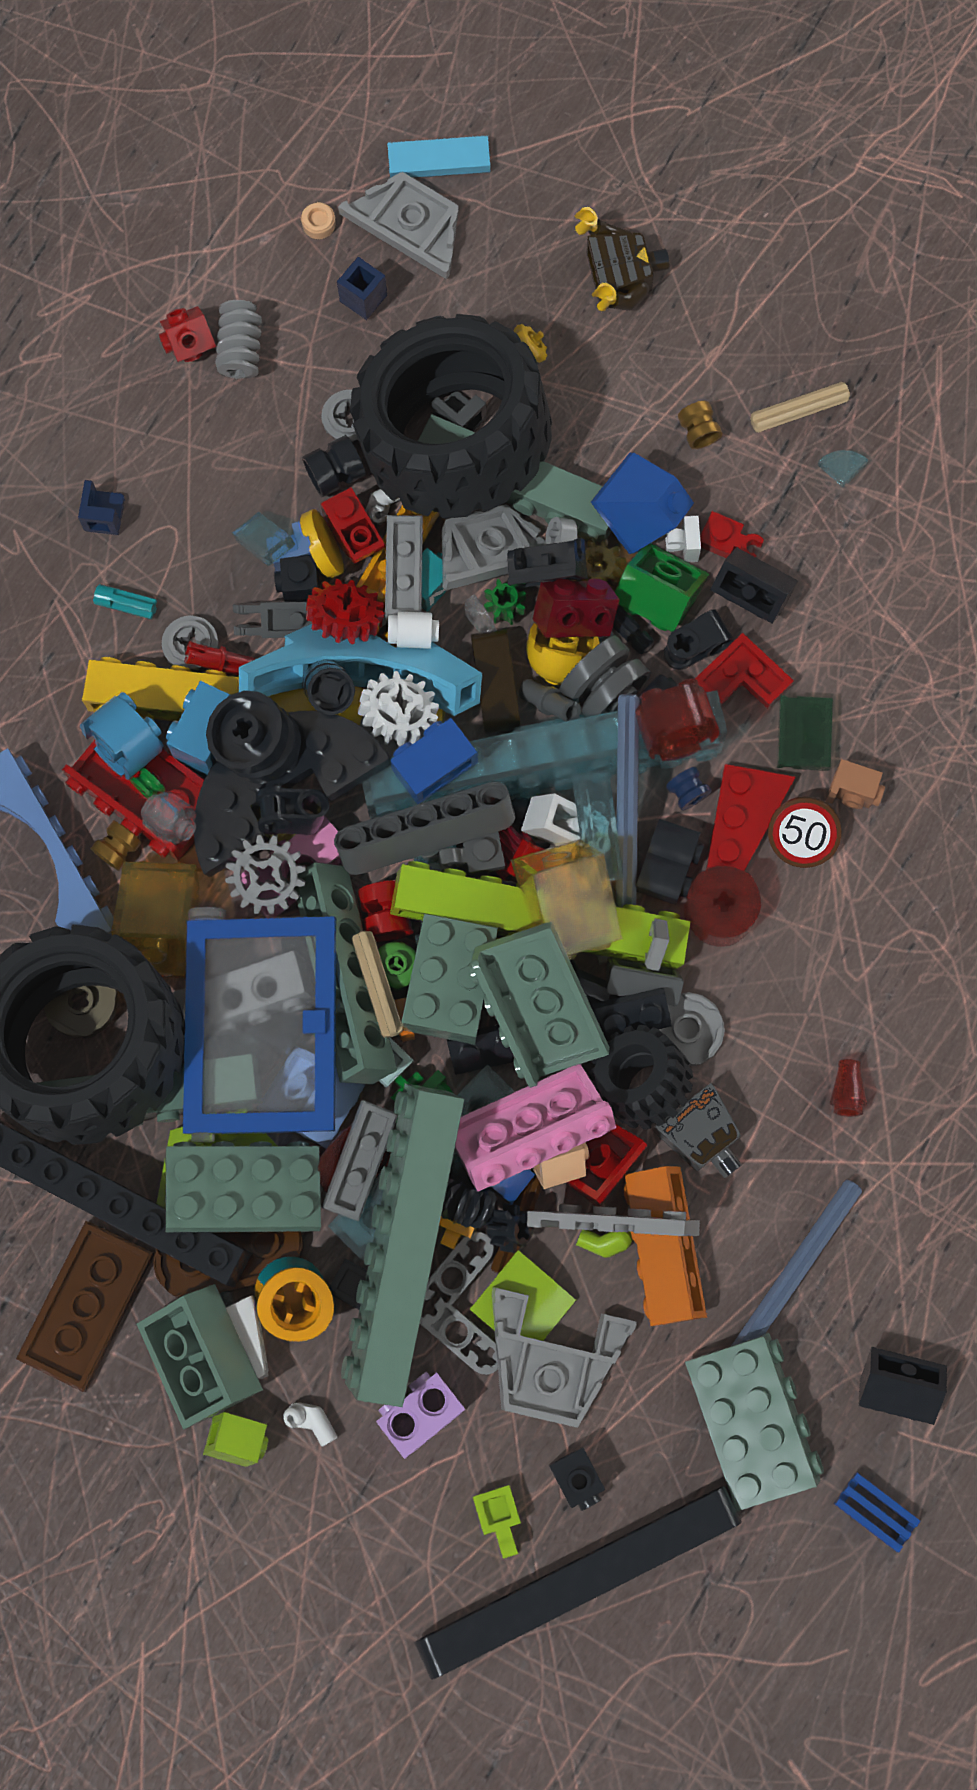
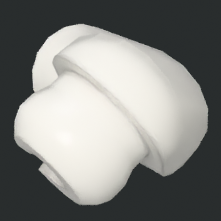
M381 489L371 493L365 511L373 525H380L385 522L390 505L399 501L400 498L392 501Z
M298 1402L291 1404L285 1410L283 1415L285 1424L290 1428L299 1427L313 1430L321 1447L338 1438L324 1410L320 1406Z

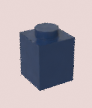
M360 257L355 259L337 281L340 302L365 320L372 315L387 297L385 275Z

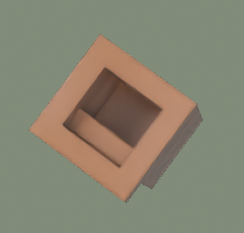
M841 759L836 768L825 802L832 804L834 799L838 798L842 800L845 806L854 809H862L863 807L869 809L871 804L879 806L885 790V786L879 784L883 772Z

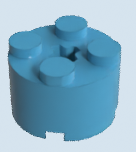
M121 692L118 696H113L80 724V728L86 739H89L91 736L94 737L95 744L97 745L94 750L101 759L119 776L125 774L126 779L129 780L160 754L164 745L158 738L162 732L157 724L148 716L143 719L135 711L137 707L133 700L126 693Z

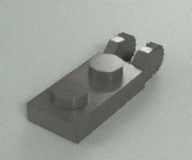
M307 600L233 604L234 613L241 615L261 613V625L239 624L234 626V635H262V638H285V635L312 624L311 621L306 620Z

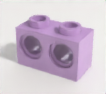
M425 1372L409 1385L413 1392L404 1398L403 1407L384 1405L378 1410L382 1417L376 1423L404 1459L466 1410L437 1372L431 1377ZM430 1389H439L445 1397L444 1406L437 1412L427 1410L423 1404V1397ZM401 1413L409 1414L415 1423L413 1432L408 1436L398 1435L393 1428L394 1419Z

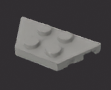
M401 172L389 178L386 183L369 188L365 191V196L350 204L346 200L339 205V214L443 278L447 279L450 276L459 214L457 204Z
M506 504L486 512L481 510L471 513L468 517L446 519L442 528L444 590L508 574V550L545 545V540L539 536L541 530L531 522L523 520L519 513Z

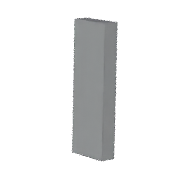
M387 515L386 621H388L389 615H398V611H422V516Z
M361 1101L321 1208L354 1221L360 1220L387 1146L389 1132L393 1129L398 1114L367 1101Z

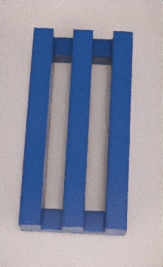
M855 1472L834 1502L835 1506L897 1553L901 1551L902 1545L910 1538L911 1532L921 1522L857 1472ZM859 1484L906 1520V1525L902 1527L855 1491V1487ZM850 1496L899 1534L895 1540L849 1506L846 1503L848 1497Z

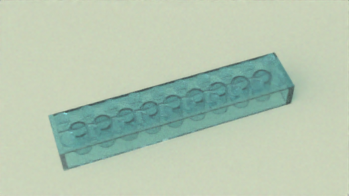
M718 691L639 706L638 775L646 772L649 767L660 765L662 769H669L681 765L683 760L696 758L698 762L707 761L715 758L717 753H721L727 735V728ZM618 711L469 741L478 752V763L421 803L489 782H501L507 787L510 796L520 794V797L529 798L539 795L543 789L555 787L557 791H562L575 787L576 783L590 780L591 783L608 781L612 778L611 775L617 774ZM391 765L362 782L370 819L417 805L392 771Z

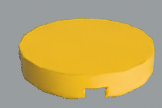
M316 509L301 514V530L305 537L309 536L311 543L309 552L317 567L327 577L334 578L343 574L344 564L339 547L323 516Z

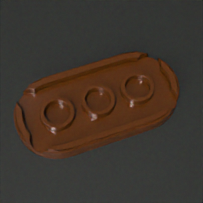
M301 1231L213 1232L252 1253L235 1287L225 1285L156 1249L154 1254L153 1266L159 1283L171 1295L177 1298L214 1284L219 1294H225L256 1286L257 1278L261 1271L276 1259L283 1257L301 1258L303 1235Z

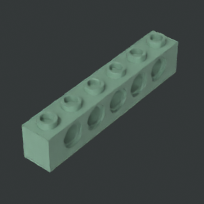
M314 862L304 872L298 873V878L306 881L305 885L295 886L294 889L300 895L297 903L301 917L335 916L336 1068L340 1083L374 1084L397 1071L390 1038L381 1035L352 942V937L362 932L363 928L350 875L343 866ZM305 936L316 978V936Z

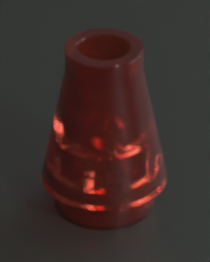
M844 1059L838 1062V1072L830 1099L833 1113L844 1117L860 1116L863 1114L864 1107L867 1106L860 1061Z

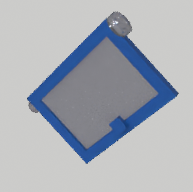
M196 907L189 909L186 941L183 1134H192V1142L208 1143L215 1142V1134L335 1131V916L226 920V910L221 908Z

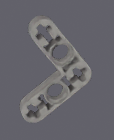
M474 1232L471 1238L465 1236L428 1279L425 1301H429L436 1294L434 1291L429 1290L433 1283H436L442 1293L451 1296V1299L444 1303L443 1299L440 1298L434 1306L438 1311L434 1317L429 1314L424 1318L421 1317L420 1324L474 1371L482 1375H489L498 1370L496 1343L453 1307V1304L493 1256L494 1247L490 1244L491 1239L482 1232ZM471 1240L474 1243L483 1240L486 1243L483 1250L487 1254L483 1258L475 1256L469 1265L476 1269L469 1274L465 1266L454 1261V1258L460 1254L464 1260L470 1253V1248L467 1244ZM448 1268H457L463 1274V1283L457 1289H448L442 1284V1274ZM455 1321L465 1324L468 1330L466 1339L459 1344L451 1343L445 1334L447 1326ZM474 1334L482 1338L475 1343L484 1351L489 1347L495 1351L492 1357L496 1362L492 1367L485 1364L480 1368L476 1364L479 1357L471 1349L467 1357L461 1353V1350L471 1343Z

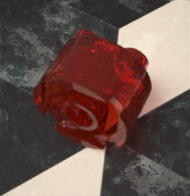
M696 679L684 680L676 687L663 691L659 688L651 689L641 695L642 703L638 706L635 713L638 727L650 758L655 759V754L660 755L662 761L681 759L702 750L699 743L707 738L712 743L719 736L720 729L704 688L699 686Z
M716 866L701 872L691 884L684 904V917L686 921H690L689 929L708 945L716 947L734 945L751 931L759 916L761 908L759 889L749 873L734 867ZM718 901H724L725 905L729 906L726 912H720V906L716 905Z

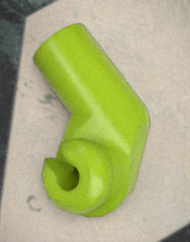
M582 1230L576 1245L601 1257L609 1258L627 1250L632 1244V1236L630 1231L608 1232L600 1236L592 1231Z

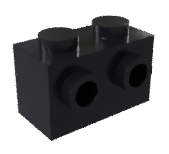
M736 547L725 559L710 590L773 624L784 610L798 580Z
M871 1347L860 1378L858 1406L934 1425L947 1393V1365Z

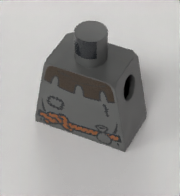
M712 1083L689 1099L684 1107L680 1106L676 1110L678 1114L674 1118L669 1115L665 1118V1124L661 1126L656 1125L653 1130L662 1141L697 1172L712 1162L725 1179L742 1166L729 1149L732 1144L739 1140L741 1134Z

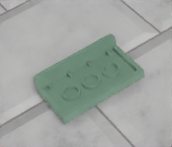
M552 921L474 948L472 960L469 963L470 976L475 985L480 984L485 994L484 1004L488 1014L491 1017L495 1016L499 1023L500 1039L504 1047H510L514 1055L513 1061L517 1075L520 1079L525 1078L530 1088L537 1086L541 1076L609 1055L610 1047Z
M178 1142L173 1146H166V1232L320 1231L319 1146H310L306 1142H292L287 1144V1146H272L269 1142H254L249 1146H234L231 1142H216L211 1146H196L192 1142Z
M769 1333L685 1361L737 1511L817 1487L820 1483V1475L824 1474L820 1456L817 1451L811 1452L806 1438L811 1436L807 1419L803 1413L798 1415L793 1401L798 1398L794 1382L790 1376L785 1377L780 1362H784V1354L781 1345L777 1339L772 1340Z

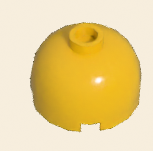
M534 623L530 628L527 640V656L530 666L540 677L552 685H561L570 671L600 642L598 637H593V639L591 637L545 638Z

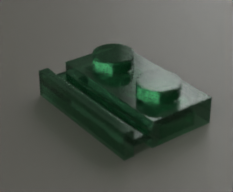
M784 695L780 696L777 768L793 767V769L830 770L833 698L802 696L789 698Z

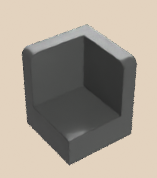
M454 391L444 402L436 397L432 401L433 415L474 431L486 419V402L477 395L469 401L459 391Z

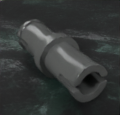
M527 679L519 688L520 698L536 705L538 711L545 715H555L567 723L575 722L580 715V704L566 698L559 689L553 686L545 687L535 680Z

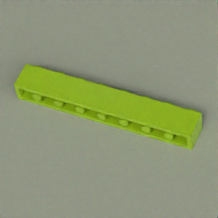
M409 861L408 865L402 864L397 871L390 910L391 915L423 921L425 913L498 928L497 935L503 937L552 921L564 949L645 963V953H648L652 942V936H648L652 920L654 921L657 918L667 921L669 943L661 967L678 969L684 965L690 921L681 920L680 915L674 912L660 911L656 915L644 912V907L633 904H625L623 908L610 906L609 901L603 898L589 897L585 901L573 898L574 894L568 891L553 890L552 894L538 891V887L533 884L517 883L515 887L502 884V879L493 876H481L480 879L466 877V872L458 869L447 868L444 869V872L430 870V865L417 861Z

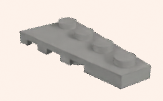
M559 1204V1211H528L527 1227H559V1229L573 1230L598 1229V1231L606 1232L631 1231L639 1234L699 1236L700 1220H687L686 1212L663 1211V1218L651 1217V1210L628 1209V1216L616 1215V1207L593 1206V1213H581L582 1205Z

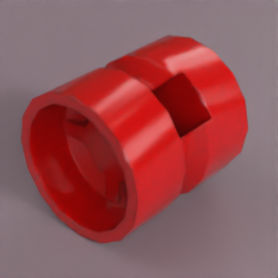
M396 880L372 883L358 890L362 912L368 914V917L364 919L365 931L373 933L376 943L399 940L413 934L411 918L390 914Z

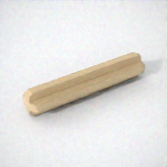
M840 382L758 410L751 414L752 427L755 432H761L845 403L850 397L849 389L845 382Z
M362 931L352 937L354 949L381 1035L383 1037H394L403 1031L401 1020L374 935L371 931Z

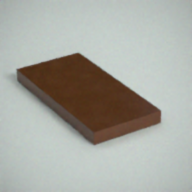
M85 1221L16 1359L71 1387L86 1392L154 1253Z

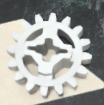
M394 671L392 679H388L384 673H381L377 682L372 679L369 680L367 688L362 691L358 715L364 716L362 726H372L373 731L371 735L374 738L380 734L385 736L384 744L386 745L390 743L391 739L397 740L399 747L405 743V740H409L414 744L420 737H424V731L438 719L436 714L439 704L432 702L435 693L433 691L424 692L423 689L426 683L421 681L416 685L412 682L413 675L411 674L406 679H401L398 671Z

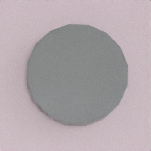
M690 992L681 993L677 1006L668 1005L672 1027L658 1030L665 1034L687 1057L690 1062L688 1066L701 1065L711 1059L720 1048L725 1032L724 1022L720 1011L709 999L703 995Z

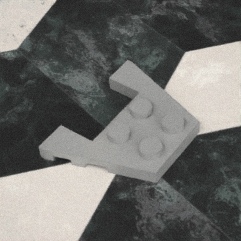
M493 1287L492 1304L501 1410L578 1428L602 1387L601 1383L611 1365L615 1364L621 1354L620 1350L626 1339L635 1330L637 1322L601 1314L592 1352L536 1340L520 1335L529 1296Z

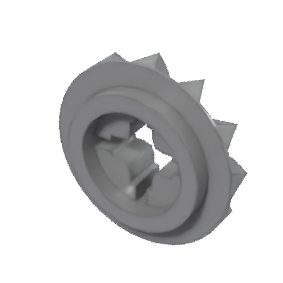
M343 390L333 394L325 402L321 418L326 433L333 436L335 440L347 435L353 443L358 440L353 424H351L352 427L348 428L346 421L340 419L346 416L347 406H350L352 390Z
M183 616L170 623L162 637V650L169 663L198 671L201 666L184 663V658L187 656L185 655L186 648L180 642L189 641L193 634H195V640L198 644L218 648V635L211 623L198 616Z

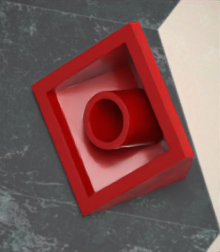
M617 1124L615 1129L603 1136L586 1142L589 1150V1159L585 1160L586 1176L566 1182L594 1206H601L647 1147V1144L642 1139Z

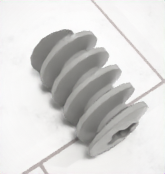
M230 300L222 303L219 307L220 318L218 320L219 331L217 333L218 344L216 346L218 355L215 363L217 371L225 377L242 379L252 378L259 374V369L254 364L260 361L259 354L256 351L260 349L261 345L256 339L261 336V329L258 326L262 324V317L254 313L257 307L250 301Z

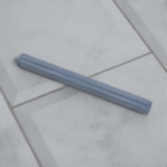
M630 693L621 694L618 697L615 904L620 908H623L625 904L636 905L639 697L636 694Z
M848 1179L843 1182L732 1345L757 1338L767 1332L861 1195L862 1189L857 1184Z

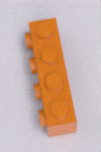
M663 1166L625 1174L624 1196L630 1209L651 1210V1217L663 1218V1211L686 1212V1219L690 1220L681 1167ZM631 1232L632 1239L637 1244L639 1255L637 1272L644 1285L646 1297L643 1300L645 1315L650 1320V1326L668 1325L707 1318L693 1236Z

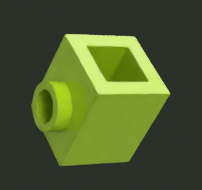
M226 1412L213 1416L203 1455L244 1467L256 1464L259 1459L263 1458L268 1446V1437L265 1436L267 1425Z

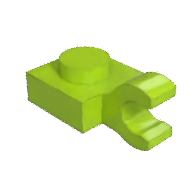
M510 1485L473 1496L483 1534L496 1533L503 1559L517 1555L518 1551L510 1527L521 1524Z

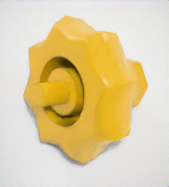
M517 325L514 332L519 336L521 342L528 344L537 363L545 361L547 347L541 340L544 334L541 331L535 333L530 326Z

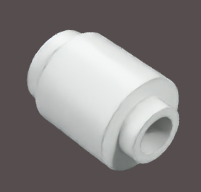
M398 611V615L388 616V644H397V648L431 649V642H438L439 620H432V613Z

